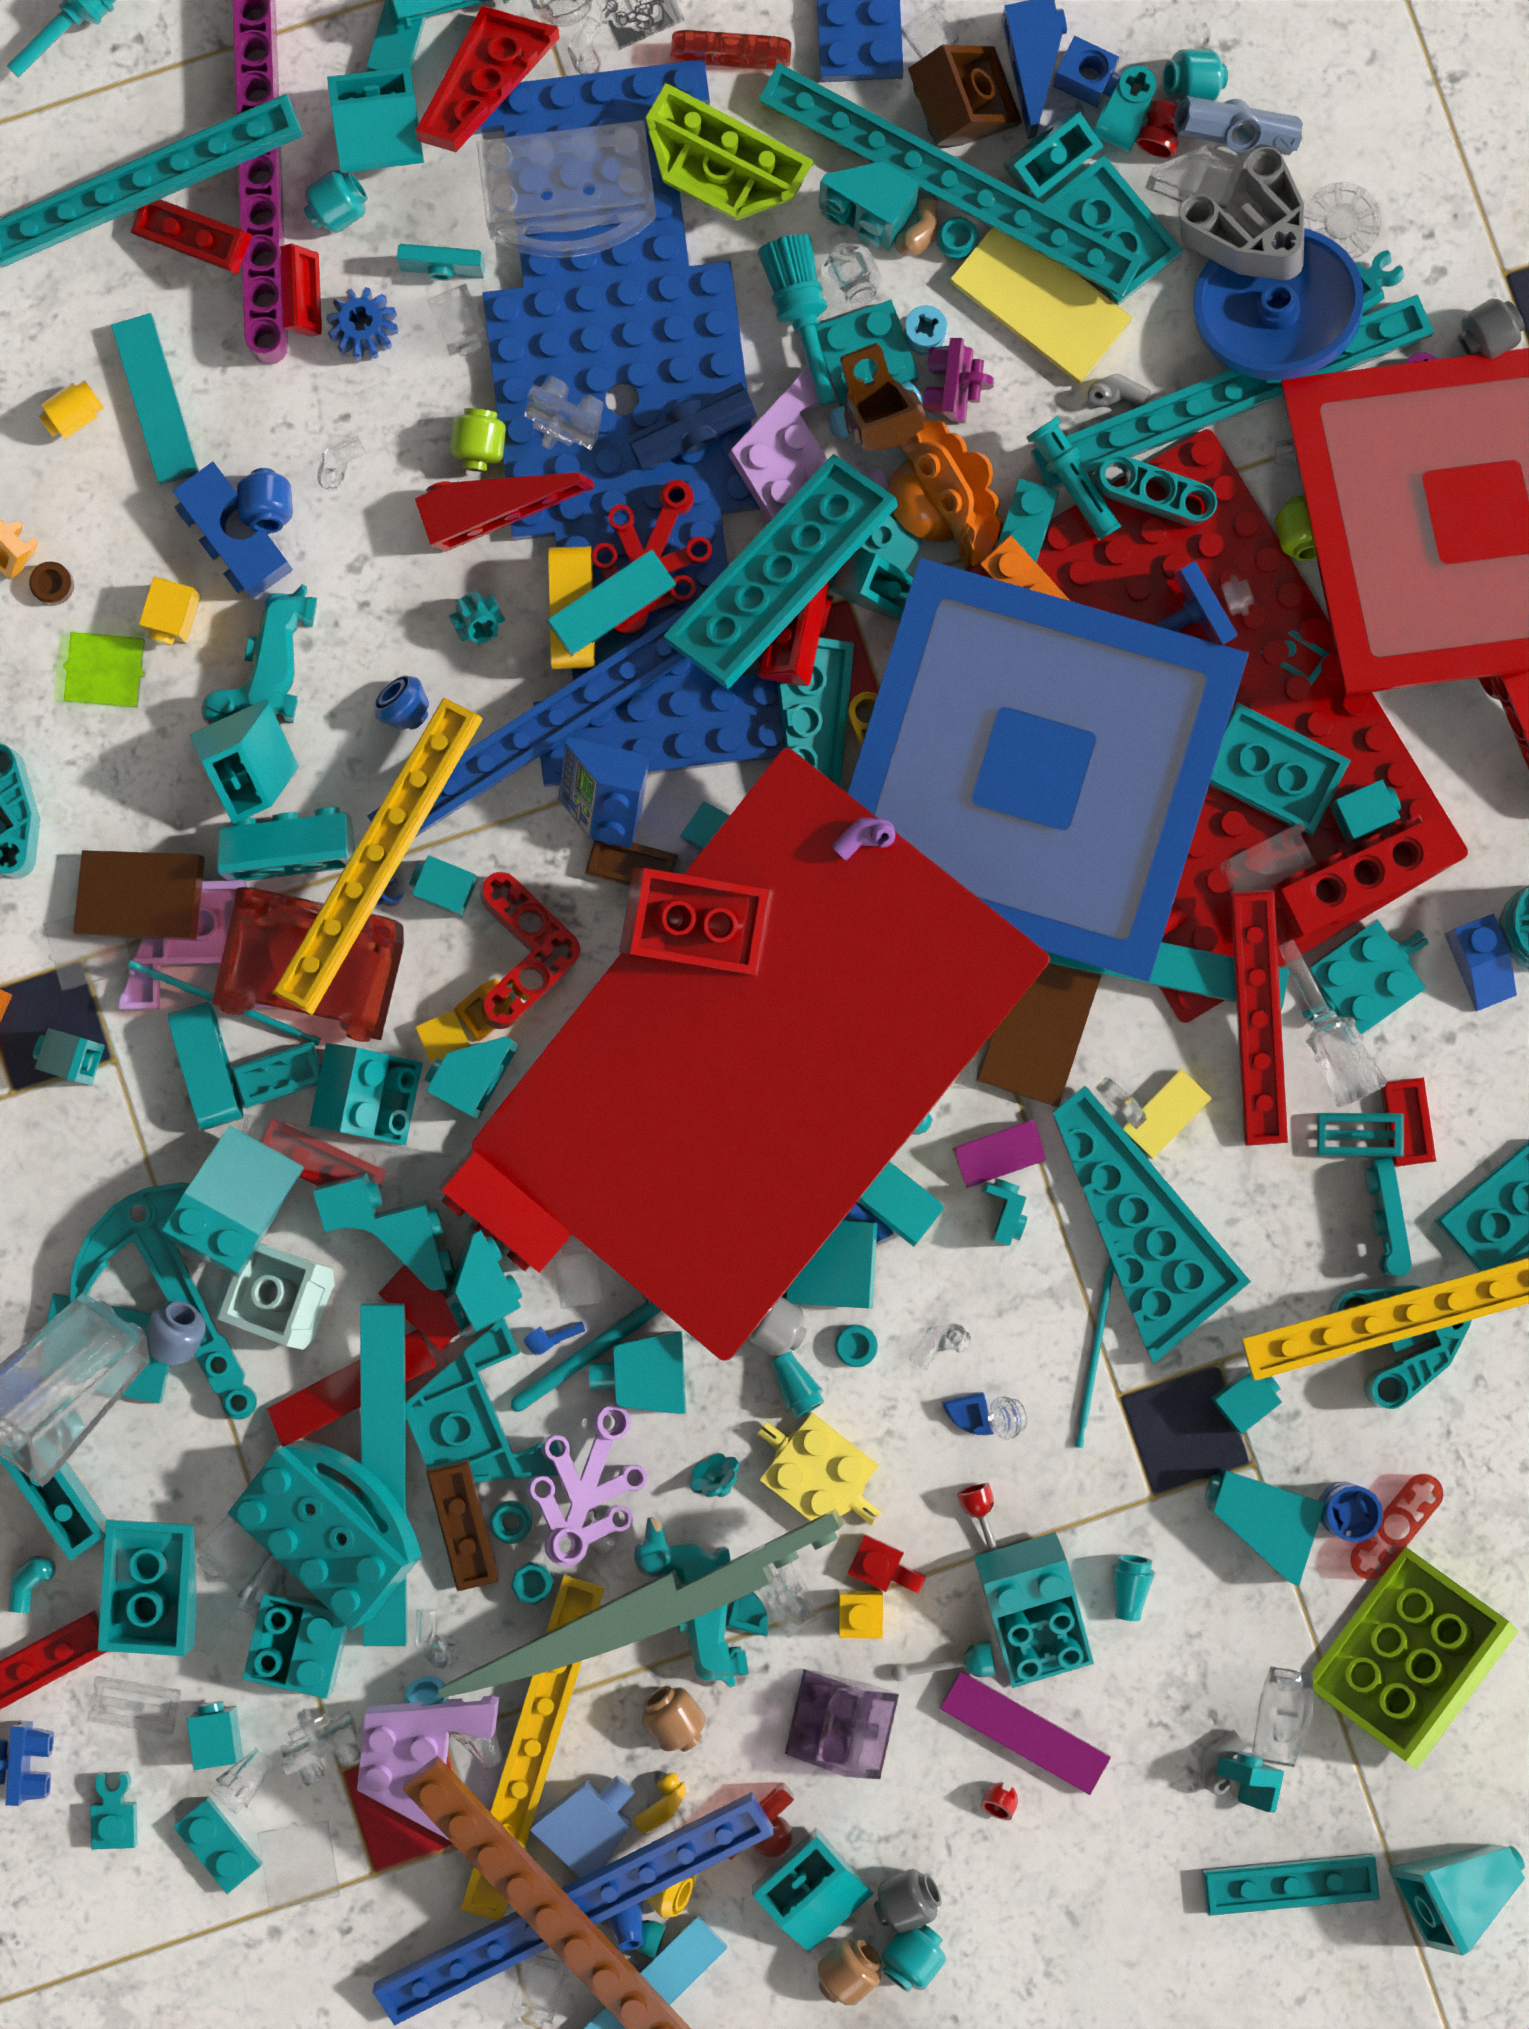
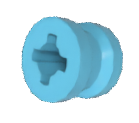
M923 305L912 310L906 318L904 331L910 350L917 354L928 355L930 348L942 346L947 329L946 318L934 306ZM924 323H927L929 325L934 324V326L930 327L928 325H924Z

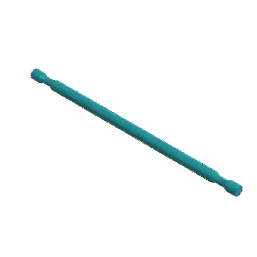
M131 960L128 968L135 971H142L152 978L295 1037H301L309 1042H314L317 1046L320 1043L321 1038L308 1035L300 1029L153 968H146L136 961Z
M1110 1258L1104 1276L1078 1423L1079 1432L1075 1440L1074 1447L1083 1448L1084 1430L1088 1422L1114 1268Z

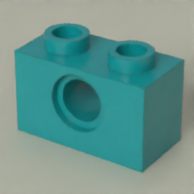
M1067 112L1002 165L1023 194L1033 199H1038L1104 146L1081 112Z

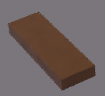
M469 1457L428 1466L426 1474L457 1591L499 1582L500 1576Z

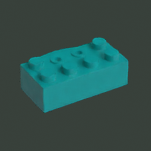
M298 1440L275 1450L227 1513L350 1630L369 1621L376 1615L422 1557L418 1540L406 1514L385 1485L368 1469L351 1457L318 1443ZM327 1466L337 1470L359 1486L372 1500L384 1519ZM309 1504L315 1507V1514L310 1513L308 1510ZM340 1533L346 1536V1543L341 1542L339 1538Z

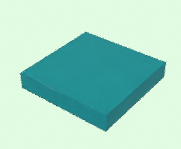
M842 1221L787 1289V1300L793 1304L873 1309L877 1223Z

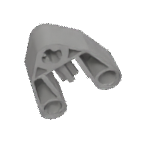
M1259 147L1253 150L1246 159L1247 192L1262 210L1255 203L1251 205L1246 203L1241 207V212L1234 219L1228 212L1225 213L1209 196L1203 194L1191 195L1185 198L1179 207L1181 239L1189 248L1237 274L1289 280L1296 277L1303 267L1304 202L1281 153L1272 147Z

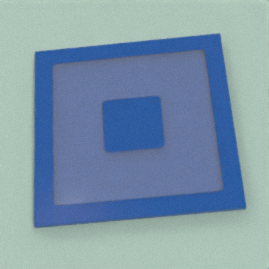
M919 558L847 794L877 818L885 819L892 823L896 833L1046 952L1149 982L1249 653Z

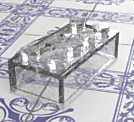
M644 120L476 141L485 217L490 239L510 249L531 255L558 258L593 254L625 242L656 219ZM591 186L595 189V192L592 195H586L583 192L584 188ZM549 191L553 194V197L550 200H543L541 195ZM620 223L618 227L608 232L575 241H543L528 238L525 235L549 231H576L598 225Z

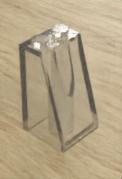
M83 1292L0 1364V1456L42 1487L47 1484L150 1362L147 1335L143 1329L136 1323L130 1322L128 1324L118 1317L112 1307L105 1301L99 1300L97 1302Z

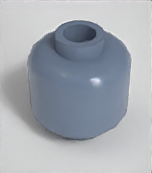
M169 1301L159 1305L152 1313L144 1332L143 1342L146 1350L161 1363L180 1365L190 1361L197 1353L205 1334L206 1324L204 1318L196 1308L186 1302Z

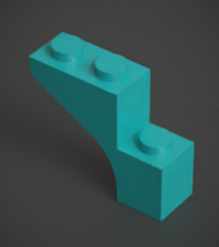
M367 1172L320 1184L313 1190L324 1232L342 1228H356L368 1231L377 1236L429 1289L441 1290L448 1287L450 1282L449 1275L455 1274L454 1265L449 1250H441L437 1236L443 1233L441 1218L437 1208L430 1210L428 1200L378 1213L377 1207L382 1206L381 1193L376 1181L369 1182Z

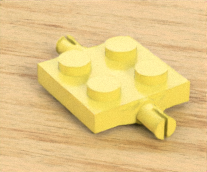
M813 1412L810 1413L798 1430L788 1436H785L770 1424L768 1420L762 1427L771 1433L775 1439L763 1429H760L756 1435L772 1446L776 1452L772 1464L759 1479L761 1483L809 1521L836 1508L840 1516L852 1510L870 1526L876 1519L864 1511L863 1508L875 1517L880 1515L881 1510H878L863 1498L862 1494L865 1484L879 1467L877 1463Z

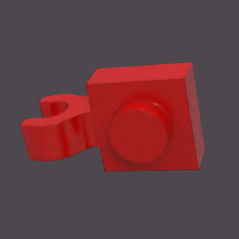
M867 1534L864 1535L847 1573L887 1592L891 1581H894L919 1594L926 1579L925 1575L899 1564L904 1551Z

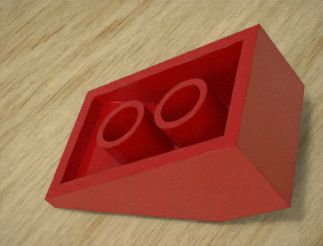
M633 868L619 953L755 975L769 889L648 868Z

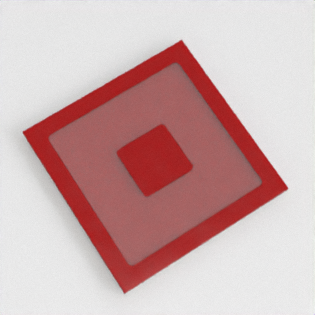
M1529 348L1508 350L1492 359L1485 357L1483 354L1281 380L1280 384L1345 696L1529 671Z

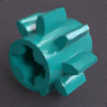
M473 591L456 600V612L450 614L449 618L462 642L470 638L478 645H481V643L498 636V623L504 622L505 618L492 594L484 598L477 591Z

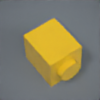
M153 576L139 625L149 633L148 639L167 646H173L174 640L187 644L201 595L193 587Z
M839 1589V1638L883 1639L882 1590Z

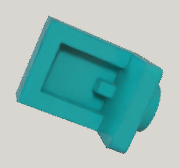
M997 1178L994 1185L985 1183L981 1192L1005 1200L991 1241L1010 1246L1012 1239L1020 1240L1028 1217L1021 1213L1027 1197L1018 1194L1020 1186Z
M1238 1752L1237 1758L1219 1757L1216 1774L1240 1782L1238 1802L1269 1813L1276 1811L1284 1776L1283 1770L1263 1764V1757L1251 1753Z

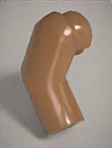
M921 199L917 201V223L906 232H900L895 239V246L900 254H920L935 242L938 232L936 200Z

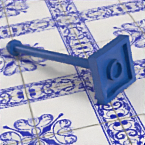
M1196 561L1173 575L1187 601L1183 603L1184 608L1158 622L1155 626L1177 632L1192 622L1195 626L1200 624L1209 641L1220 645L1238 636Z

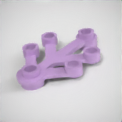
M606 1405L596 1411L593 1417V1428L596 1436L581 1478H579L569 1455L570 1445L565 1437L551 1435L542 1442L541 1452L547 1460L553 1461L571 1503L566 1520L553 1496L555 1485L549 1477L535 1476L531 1478L527 1484L526 1491L531 1500L538 1502L550 1529L545 1539V1552L548 1558L558 1566L571 1567L578 1564L585 1557L589 1543L614 1531H625L632 1524L633 1516L631 1511L625 1506L614 1505L606 1510L604 1518L583 1527L588 1510L628 1490L638 1491L647 1482V1473L641 1466L627 1465L621 1469L619 1476L597 1486L613 1440L625 1436L630 1428V1417L622 1407ZM608 1414L612 1415L615 1420V1425L610 1431L606 1430L603 1426V1419ZM554 1440H558L562 1446L561 1453L558 1456H553L549 1450V1446ZM631 1470H635L639 1475V1480L634 1486L627 1482V1474ZM539 1481H543L547 1485V1492L543 1497H538L534 1490L536 1483ZM620 1510L624 1514V1522L621 1526L617 1527L614 1525L612 1517L616 1511ZM566 1536L571 1541V1548L568 1552L563 1553L559 1549V1541Z

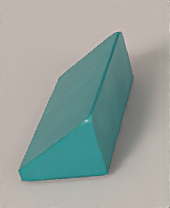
M891 1162L887 1164L858 1201L859 1204L913 1247H915L944 1210V1205Z

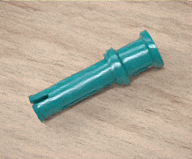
M1057 416L1029 434L1026 439L1029 443H1035L1047 462L1046 470L1048 473L1051 472L1052 475L1055 473L1058 475L1076 506L1080 509L1096 534L1097 540L1100 541L1120 528L1121 524L1118 523L1100 495V492L1079 462L1078 458L1081 457L1079 454L1080 450L1077 446L1072 447L1059 427L1061 420Z

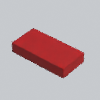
M293 243L280 246L283 328L309 337L321 335L319 253Z
M1424 1077L1380 1083L1383 1112L1404 1114V1156H1390L1394 1167L1436 1162ZM1385 1122L1386 1131H1395V1122ZM1388 1139L1389 1148H1395V1139Z
M405 1264L378 1293L387 1303H405V1319L440 1350H443L460 1331L445 1302L446 1295L440 1290L429 1289Z

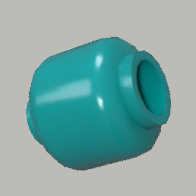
M1212 49L1179 50L1173 55L1171 60L1166 62L1163 70L1164 90L1167 94L1171 95L1176 103H1179V100H1184L1186 96L1215 101L1220 95L1221 89H1224L1228 82L1227 67L1221 63L1219 55Z
M331 170L306 188L305 196L308 205L304 207V212L315 228L319 229L323 226L331 233H339L364 216V203L368 200V196L359 180L351 172L344 174L340 170Z
M927 1925L901 1934L897 1932L883 1950L882 1960L886 1966L882 1971L891 1981L906 1992H910L912 1988L924 1990L946 1961V1956L939 1947L943 1939Z

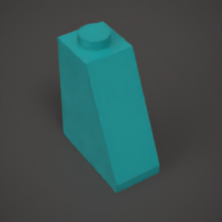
M1220 1468L1219 1475H1212L1206 1488L1205 1500L1210 1501L1208 1510L1283 1579L1299 1586L1325 1503Z

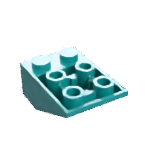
M1056 1532L974 1556L1012 1688L1094 1664L1068 1562Z

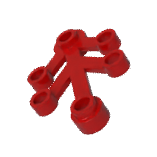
M682 480L669 481L662 487L660 492L662 510L645 550H643L633 526L634 515L632 510L623 504L616 505L610 510L608 515L609 524L613 530L618 532L630 563L653 550L668 573H671L691 564H705L712 556L710 542L704 537H694L688 542L686 548L661 557L678 516L686 515L693 507L694 495L692 488ZM681 490L685 497L681 502L674 503L668 497L670 492ZM618 512H625L629 516V521L624 525H617L613 521L614 516ZM598 544L593 549L592 560L595 567L602 571L606 581L619 572L616 567L618 555L616 549L611 544ZM696 544H702L707 548V553L703 557H695L691 553V549ZM607 550L612 553L613 558L609 563L602 564L597 560V555L601 551ZM685 575L675 577L673 580L676 586L682 582L690 585L691 591L688 595L679 596L675 592L674 587L614 629L623 634L636 633L647 623L649 613L676 602L687 603L691 601L696 593L694 581Z

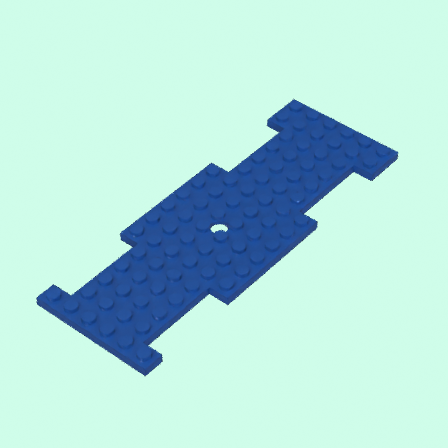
M705 59L520 82L474 132V134L504 131L524 285V287L482 292L498 419L506 426L503 452L505 478L579 472L591 479L595 486L594 489L512 523L514 541L555 536L556 547L591 546L592 552L598 544L608 543L617 551L618 562L616 567L620 571L631 563L618 532L613 530L609 524L608 515L610 510L619 504L626 505L632 510L634 515L633 526L641 546L645 550L662 510L660 503L662 487L669 481L682 480L692 488L694 495L693 507L686 515L678 516L661 557L686 548L688 542L694 537H704L712 546V556L707 563L702 565L691 564L669 573L673 579L680 575L690 577L694 581L696 588L694 598L687 603L676 602L649 613L647 623L636 633L623 634L612 629L595 641V666L695 602L728 567L721 515L761 510L728 456L731 449L752 428L751 421L718 436L715 443L702 451L691 455L682 453L645 472L639 466L627 440L628 436L666 419V415L671 410L685 402L699 399L701 402L740 382L747 391L731 261L689 266L680 191L662 182L646 124V116L665 83L710 105ZM628 385L637 392L639 402L633 412L627 415H617L607 407L606 396L614 386ZM673 490L668 497L672 502L679 503L684 499L685 494L681 490ZM618 512L614 516L613 521L617 525H624L629 521V516L625 512ZM696 544L691 549V553L695 557H703L707 553V548L702 544ZM607 550L601 551L597 555V560L602 564L609 563L613 558L612 553ZM593 563L594 589L603 583L605 579L602 571L596 568ZM684 582L679 583L675 587V592L679 596H686L691 591L690 585ZM690 660L680 664L570 736L650 755L648 774L776 758L785 749L776 681L761 679L758 674L741 675L727 689ZM573 668V681L592 668ZM542 701L533 702V704H534V706H535V705L539 704V703L542 702ZM566 740L540 756L544 787L560 785Z

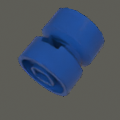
M1339 1482L1327 1487L1319 1497V1501L1325 1503L1320 1523L1324 1529L1342 1540L1353 1543L1365 1541L1374 1536L1381 1526L1383 1518L1381 1503L1376 1495L1367 1488L1349 1482Z

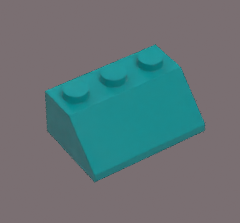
M326 807L314 810L315 816L298 818V813L286 812L272 815V822L256 823V818H246L235 824H232L230 821L231 827L219 829L218 874L228 881H253L344 869L355 851L352 818L347 812L340 813L339 807Z

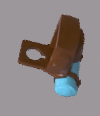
M878 343L841 356L840 362L847 385L846 403H843L839 408L831 410L829 417V428L839 441L851 437L856 445H862L865 451L887 450L907 442L916 433L924 429L923 421L926 419V415L922 406L921 393L910 381L900 383L889 374L882 348ZM868 358L876 362V368L871 375L873 381L865 384L863 379L854 376V368L859 361Z

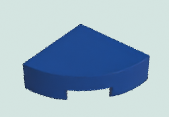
M984 1392L942 1401L943 1408L948 1417L961 1429L976 1435L994 1434Z

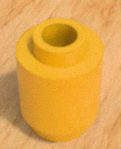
M84 380L78 385H75L74 382L40 404L45 412L38 417L52 437L60 433L66 440L97 419L96 413L104 409V407Z

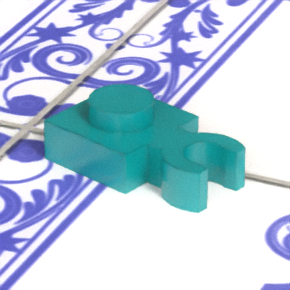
M1388 250L1378 253L1372 261V266L1366 270L1360 262L1356 263L1363 283V313L1385 299L1381 287L1394 286L1404 278V271L1401 265L1391 271L1382 270L1392 262L1391 254Z
M128 1771L122 1772L119 1777V1788L111 1789L106 1783V1772H101L96 1777L95 1788L99 1796L103 1798V1803H93L90 1806L91 1850L135 1848L137 1846V1802H124V1794L131 1785L130 1774Z

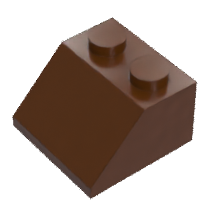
M942 44L908 68L913 82L914 93L920 101L927 120L928 131L933 137L935 145L962 146L1023 123L995 46Z

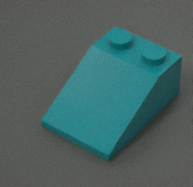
M229 1125L184 1192L162 1229L163 1235L170 1241L239 1279L304 1170V1167Z
M107 1519L105 1526L98 1651L185 1656L195 1648L197 1587L194 1524Z

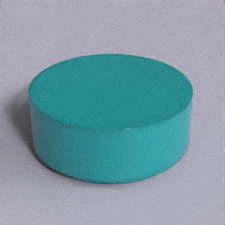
M858 1324L849 1325L843 1328L837 1335L835 1351L838 1358L844 1364L850 1367H863L869 1364L876 1356L878 1349L877 1339L874 1333L867 1327Z

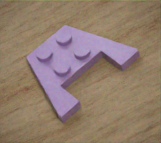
M809 366L731 449L728 455L768 522L774 518L828 460L801 414L819 406ZM881 468L865 475L887 491L889 481Z
M244 880L202 882L197 941L141 939L136 957L133 958V961L140 963L142 966L153 968L157 971H160L161 965L246 964V1007L287 1008V1001L272 993L279 982V977L247 883ZM130 968V976L125 991L121 994L119 1000V1009L160 1010V980L152 978L142 971H135Z
M483 1696L481 1701L464 1702L463 1698L447 1699L445 1704L423 1705L422 1702L370 1706L364 1719L357 1791L448 1839L402 1790L404 1781L437 1755L447 1764L450 1731L491 1740L496 1729L499 1697Z

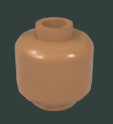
M664 1686L646 1699L643 1704L642 1725L662 1750L669 1752L680 1749L682 1752H686L699 1743L702 1738L700 1732L705 1725V1714L689 1692L681 1687L671 1688L670 1686Z
M842 1940L818 1963L819 1989L822 1994L833 2003L839 2001L849 2006L858 2004L881 1981L880 1967L882 1966V1961L878 1953L864 1940Z

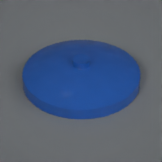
M1305 228L1303 267L1296 277L1289 280L1240 275L1209 259L1199 275L1194 291L1195 323L1205 347L1220 363L1229 369L1248 377L1264 380H1285L1313 373L1335 360L1348 347L1356 335L1361 323L1364 304L1361 275L1353 259L1338 243L1319 232Z

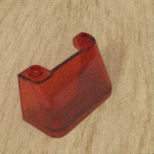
M237 888L213 993L212 1005L219 1006L221 1011L232 1015H243L245 1010L254 1009L256 1003L309 1014L272 992L324 903L258 888ZM370 914L315 1009L314 1016L339 1021V1026L346 1031V1036L352 1040L369 1042L371 1038L376 1040L382 1039L404 948V927L400 922L389 917Z

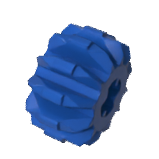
M365 287L363 289L361 298H357L355 292L352 289H348L346 291L349 300L347 303L340 299H334L333 305L339 313L327 314L326 320L328 324L333 326L328 332L330 340L339 341L337 348L341 354H346L352 350L355 360L360 361L362 359L364 350H368L370 356L373 359H377L379 355L376 347L380 345L385 349H390L392 343L387 335L398 334L397 324L391 322L397 317L395 308L386 307L387 298L383 294L377 295L372 299L370 288ZM361 318H368L370 326L368 327L364 324L365 330H357L354 323L357 321L361 324Z

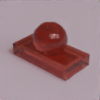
M780 1782L759 1802L773 1826V1836L753 1845V1848L757 1853L768 1858L779 1857L786 1853L793 1839L792 1828L789 1823L781 1816H778L794 1801V1793L784 1782ZM737 1854L729 1857V1859L732 1860Z

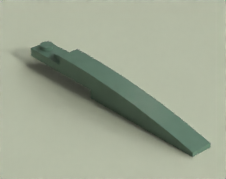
M835 1508L683 1585L674 1569L446 1683L438 1692L441 1698L530 1677L598 1656L683 1624L770 1584L774 1576L768 1566L769 1564L773 1563L775 1568L779 1569L799 1558L797 1550L811 1543L814 1550H817L838 1539L835 1531L839 1530L844 1523Z

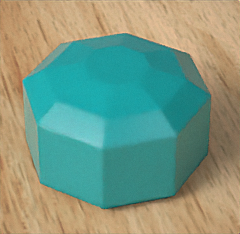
M529 1561L515 1570L511 1588L518 1601L536 1605L550 1596L554 1578L547 1565Z

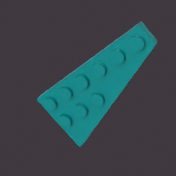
M1085 1085L1053 1111L1052 1115L1151 1364H1154L1251 1281Z

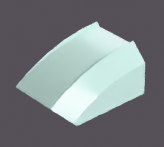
M260 1243L239 1279L227 1273L218 1298L216 1319L282 1345L304 1350L318 1335L317 1330L331 1290L335 1287L333 1269Z

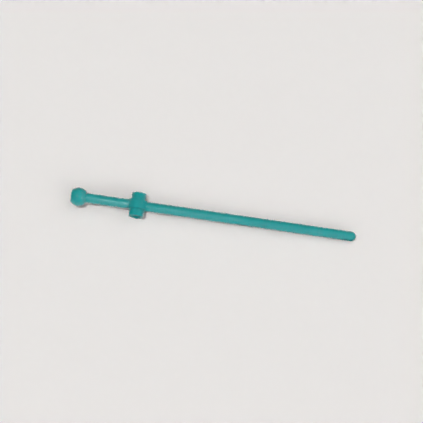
M929 1113L912 1133L913 1135H920L931 1127L933 1119ZM650 1300L646 1301L514 1396L511 1400V1408L516 1412L523 1411L662 1310Z

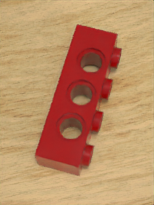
M1417 815L1397 825L1400 833L1386 840L1382 833H1379L1359 843L1361 851L1348 858L1344 851H1341L1321 861L1323 869L1310 876L1303 869L1283 879L1282 882L1285 887L1276 892L1275 895L1296 938L1299 939L1457 863L1436 817L1434 816L1423 822L1421 816ZM1395 846H1404L1410 851L1411 863L1408 867L1400 866L1394 861L1392 853ZM1357 864H1366L1372 869L1373 881L1370 885L1361 884L1355 878L1354 869ZM1318 882H1328L1334 887L1335 899L1332 903L1322 902L1317 897L1316 886Z

